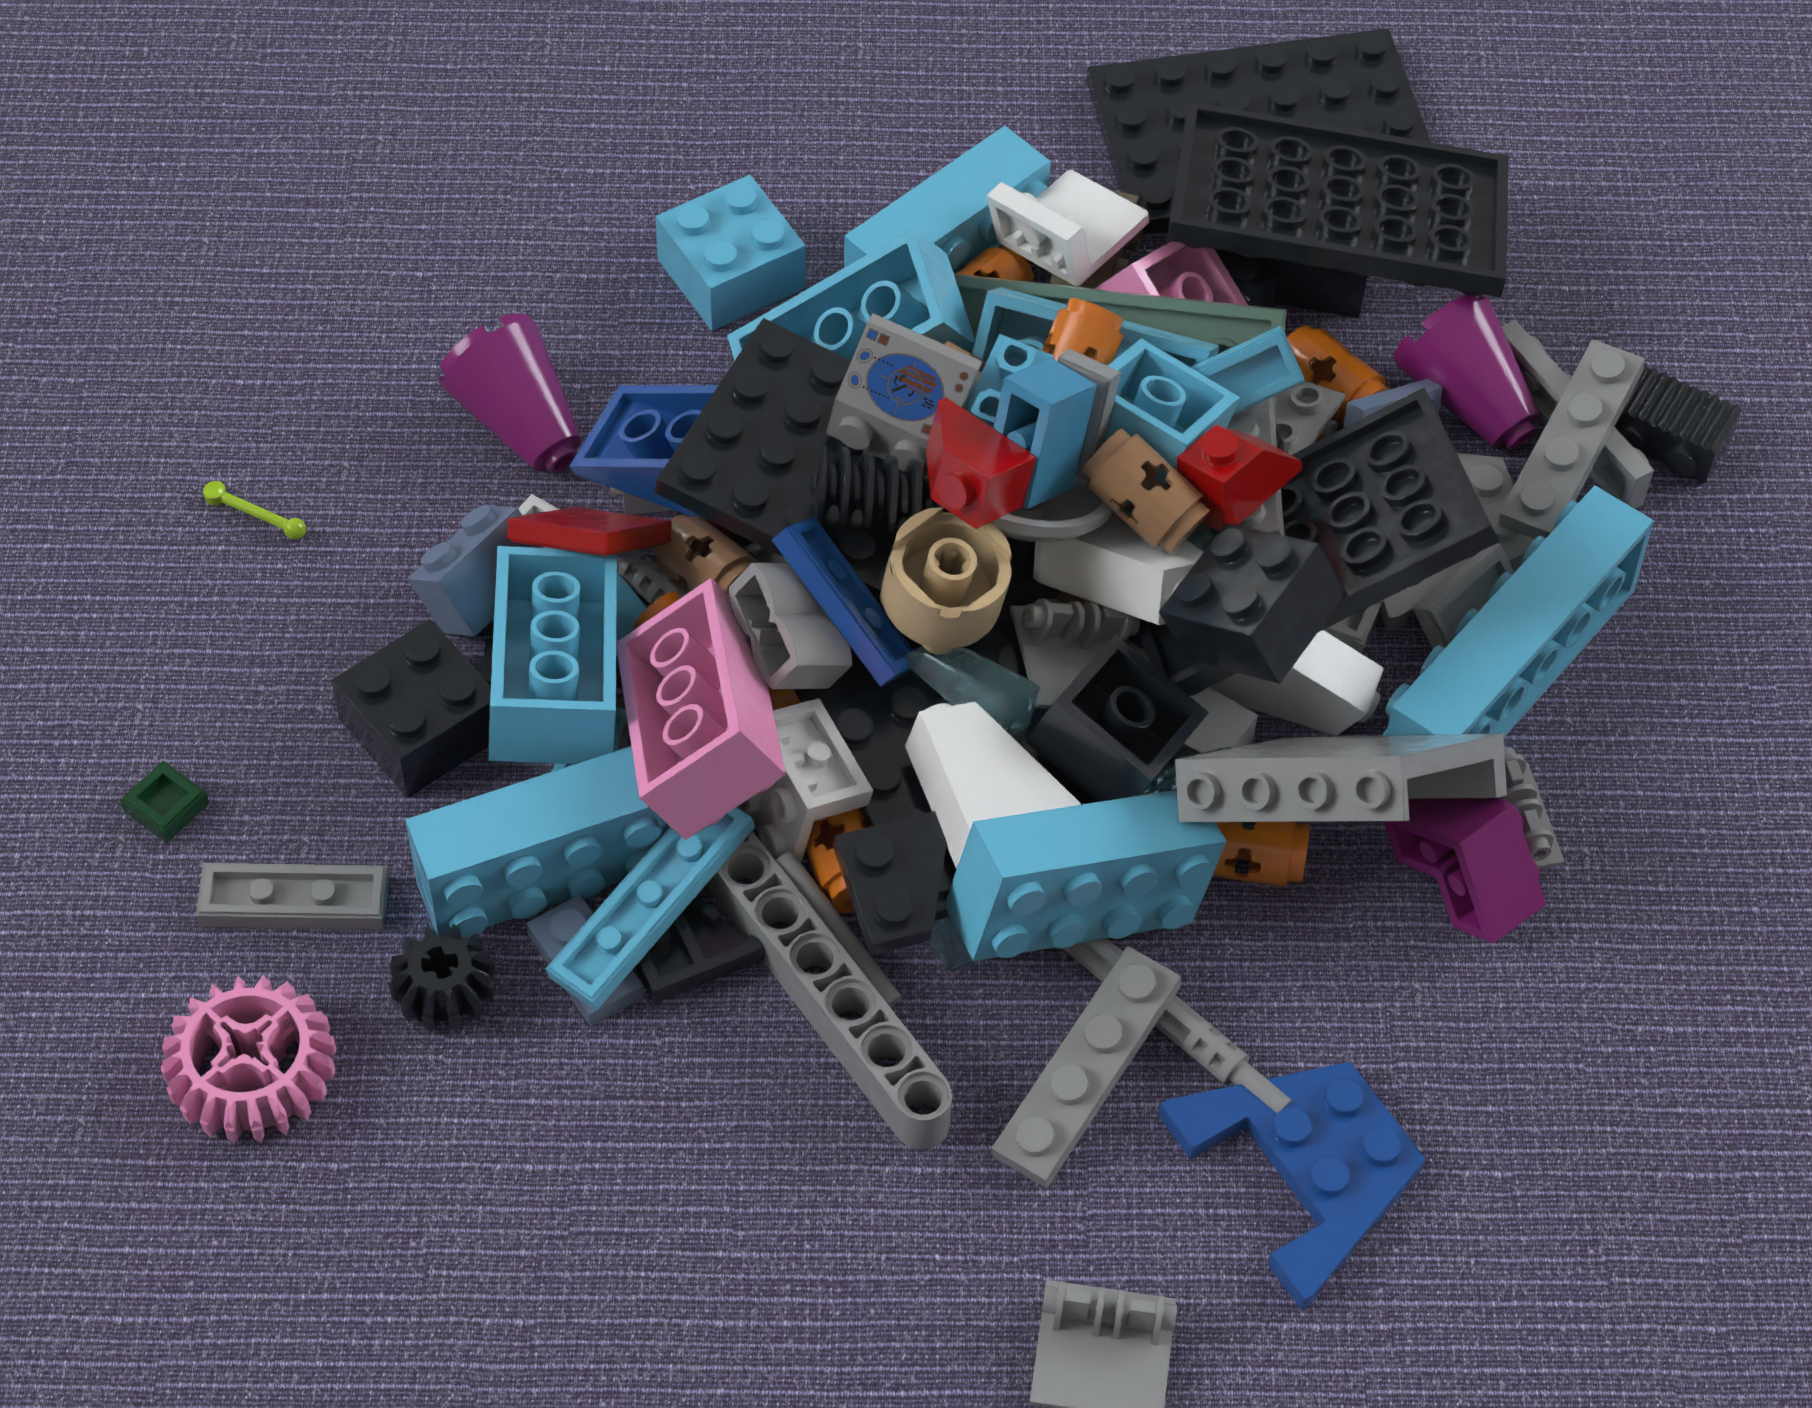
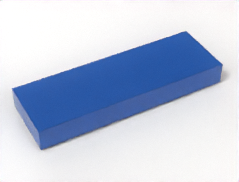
M810 517L786 527L772 539V542L880 687L906 674L921 662L919 656L891 622L881 605L816 518Z

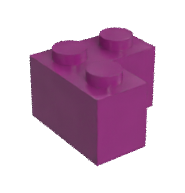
M1500 798L1408 799L1409 820L1383 821L1397 862L1437 878L1454 928L1494 944L1546 905L1538 880L1540 878L1539 868L1530 855L1522 830L1524 827L1523 818L1514 803Z

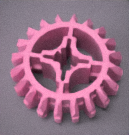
M237 975L233 984V990L223 993L221 988L212 983L209 990L211 997L209 1001L203 1002L190 997L188 1004L190 1016H173L171 1026L174 1035L164 1037L162 1049L166 1059L162 1060L161 1072L164 1081L168 1082L167 1092L171 1102L176 1106H180L183 1118L190 1125L200 1121L203 1132L207 1133L210 1138L224 1127L227 1139L231 1140L234 1144L244 1130H251L254 1139L261 1143L265 1135L264 1128L276 1125L277 1130L287 1135L290 1128L287 1118L294 1115L308 1121L311 1114L308 1101L325 1102L327 1094L325 1082L334 1080L333 1076L335 1075V1065L332 1058L335 1057L336 1045L334 1037L329 1034L330 1026L326 1015L322 1011L316 1012L314 1000L309 997L308 993L296 997L295 989L288 981L273 991L271 981L264 975H262L254 988H247L245 981ZM296 1041L299 1044L297 1056L289 1070L283 1074L278 1064L287 1056L286 1049ZM216 1044L220 1052L210 1062L212 1068L201 1077L199 1072L202 1061L209 1049Z

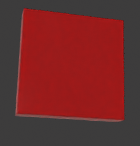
M570 507L508 518L507 539H511V542L607 556L667 544L668 541H671L672 521Z

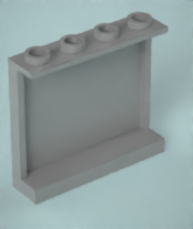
M1503 733L1292 737L1175 759L1179 822L1409 820L1408 799L1497 798L1507 795Z

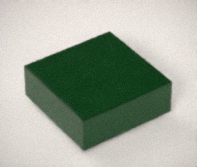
M165 761L156 766L120 799L122 809L126 814L166 844L209 805L207 792Z

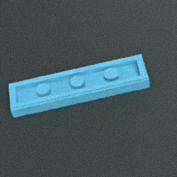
M736 807L725 814L719 822L705 827L687 840L681 837L672 827H669L545 968L549 978L597 1011L754 830L753 818Z

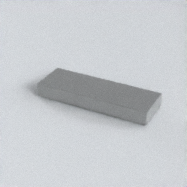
M203 863L196 910L197 922L199 927L384 930L389 887L388 866Z

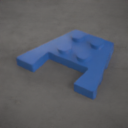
M1351 1062L1269 1078L1268 1080L1293 1100L1278 1113L1243 1084L1168 1099L1162 1102L1159 1108L1158 1116L1190 1159L1239 1131L1246 1129L1317 1223V1227L1272 1252L1268 1261V1266L1301 1311L1313 1303L1318 1297L1320 1289L1335 1271L1338 1272L1352 1256L1354 1248L1372 1227H1376L1422 1171L1426 1160Z

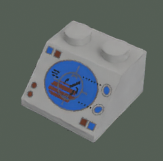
M872 313L835 398L826 434L841 440L842 443L850 448L871 451L873 455L881 459H885L889 454L895 455L898 460L899 469L902 471L905 470L911 459H919L924 478H926L928 475L926 448L938 400L947 397L965 409L973 392L982 361Z

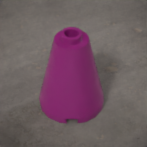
M1465 294L1447 303L1421 322L1426 331L1415 343L1409 335L1400 342L1394 352V361L1398 367L1415 382L1429 379L1442 386L1440 403L1493 448H1500L1506 445L1509 450L1516 449L1532 438L1537 432L1534 423L1538 420L1540 414L1493 305L1486 295H1480L1477 299L1476 296Z
M524 313L507 314L499 317V320L504 325L503 327L488 334L482 325L459 341L442 360L439 368L445 376L438 377V381L450 396L534 471L543 472L548 470L549 473H557L570 466L577 454L576 450L581 444V437L537 325L531 317Z

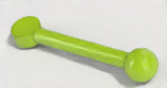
M211 481L203 488L205 501L209 505L227 504L283 529L285 535L292 540L301 539L306 533V525L300 518H290L288 520L227 493L222 482Z

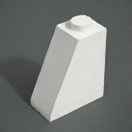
M1135 507L1124 510L1132 516ZM1113 511L1105 524L1083 536L1064 541L1036 542L1033 578L1041 584L1142 620L1162 625L1166 623L1159 614L1160 609L1203 552L1187 540L1171 555L1161 546L1153 549Z
M1322 630L1316 634L1280 684L1236 673L1210 686V688L1241 706L1338 736L1357 721L1359 723L1366 722L1374 713L1381 697L1376 689L1384 668Z
M976 702L953 706L948 703L933 705L924 711H919L905 748L930 808L937 815L947 841V848L956 868L958 867L973 821L1081 805L1066 788Z

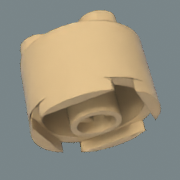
M944 507L923 510L910 517L900 527L892 545L880 592L881 604L894 626L911 640L922 644L927 651L937 655L947 654L955 648L977 642L993 628L1000 614L1012 572L1010 545L996 525L989 523L976 530L954 514L943 512Z

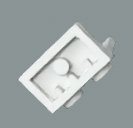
M1073 170L1066 171L1037 198L1026 192L1021 193L1003 182L999 183L986 195L997 242L1076 287H1079L1149 223L1147 210Z
M819 698L773 710L786 775L775 781L766 791L755 794L737 806V808L753 818L755 828L759 834V840L775 861L784 853L792 851L798 860L802 862L814 821L868 806L873 793L871 785Z

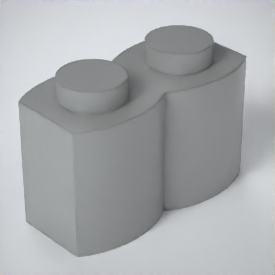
M751 563L729 586V597L734 616L741 629L751 638L754 661L763 680L770 688L829 689L852 666L850 645L789 563Z

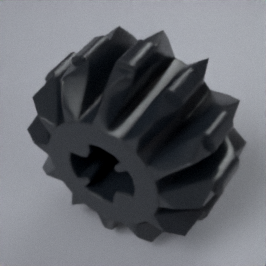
M454 923L445 935H437V932L428 924L424 932L425 939L423 941L405 936L404 943L402 944L404 954L392 956L389 965L391 976L393 977L391 983H389L391 997L397 1004H400L402 1015L407 1019L408 1023L422 1017L424 1027L431 1033L440 1021L448 1020L449 1026L457 1032L461 1025L460 1016L467 1015L480 1020L483 1013L482 1001L493 1000L495 984L492 978L496 972L494 959L490 956V953L484 952L483 942L478 938L477 934L462 939L461 930Z

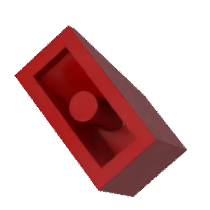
M947 397L938 400L926 448L931 499L976 530L1022 508L1037 457Z
M1220 425L1212 427L1177 457V471L1204 495L1201 502L1211 510L1202 523L1218 532L1225 523L1238 526L1302 470V461L1256 436Z

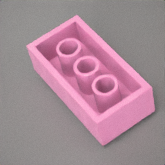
M712 578L616 642L639 798L681 837L687 840L705 827L716 824L725 814L755 794L766 791L775 781L786 775L768 685L763 680L754 661L751 638L739 626L731 607L729 595Z

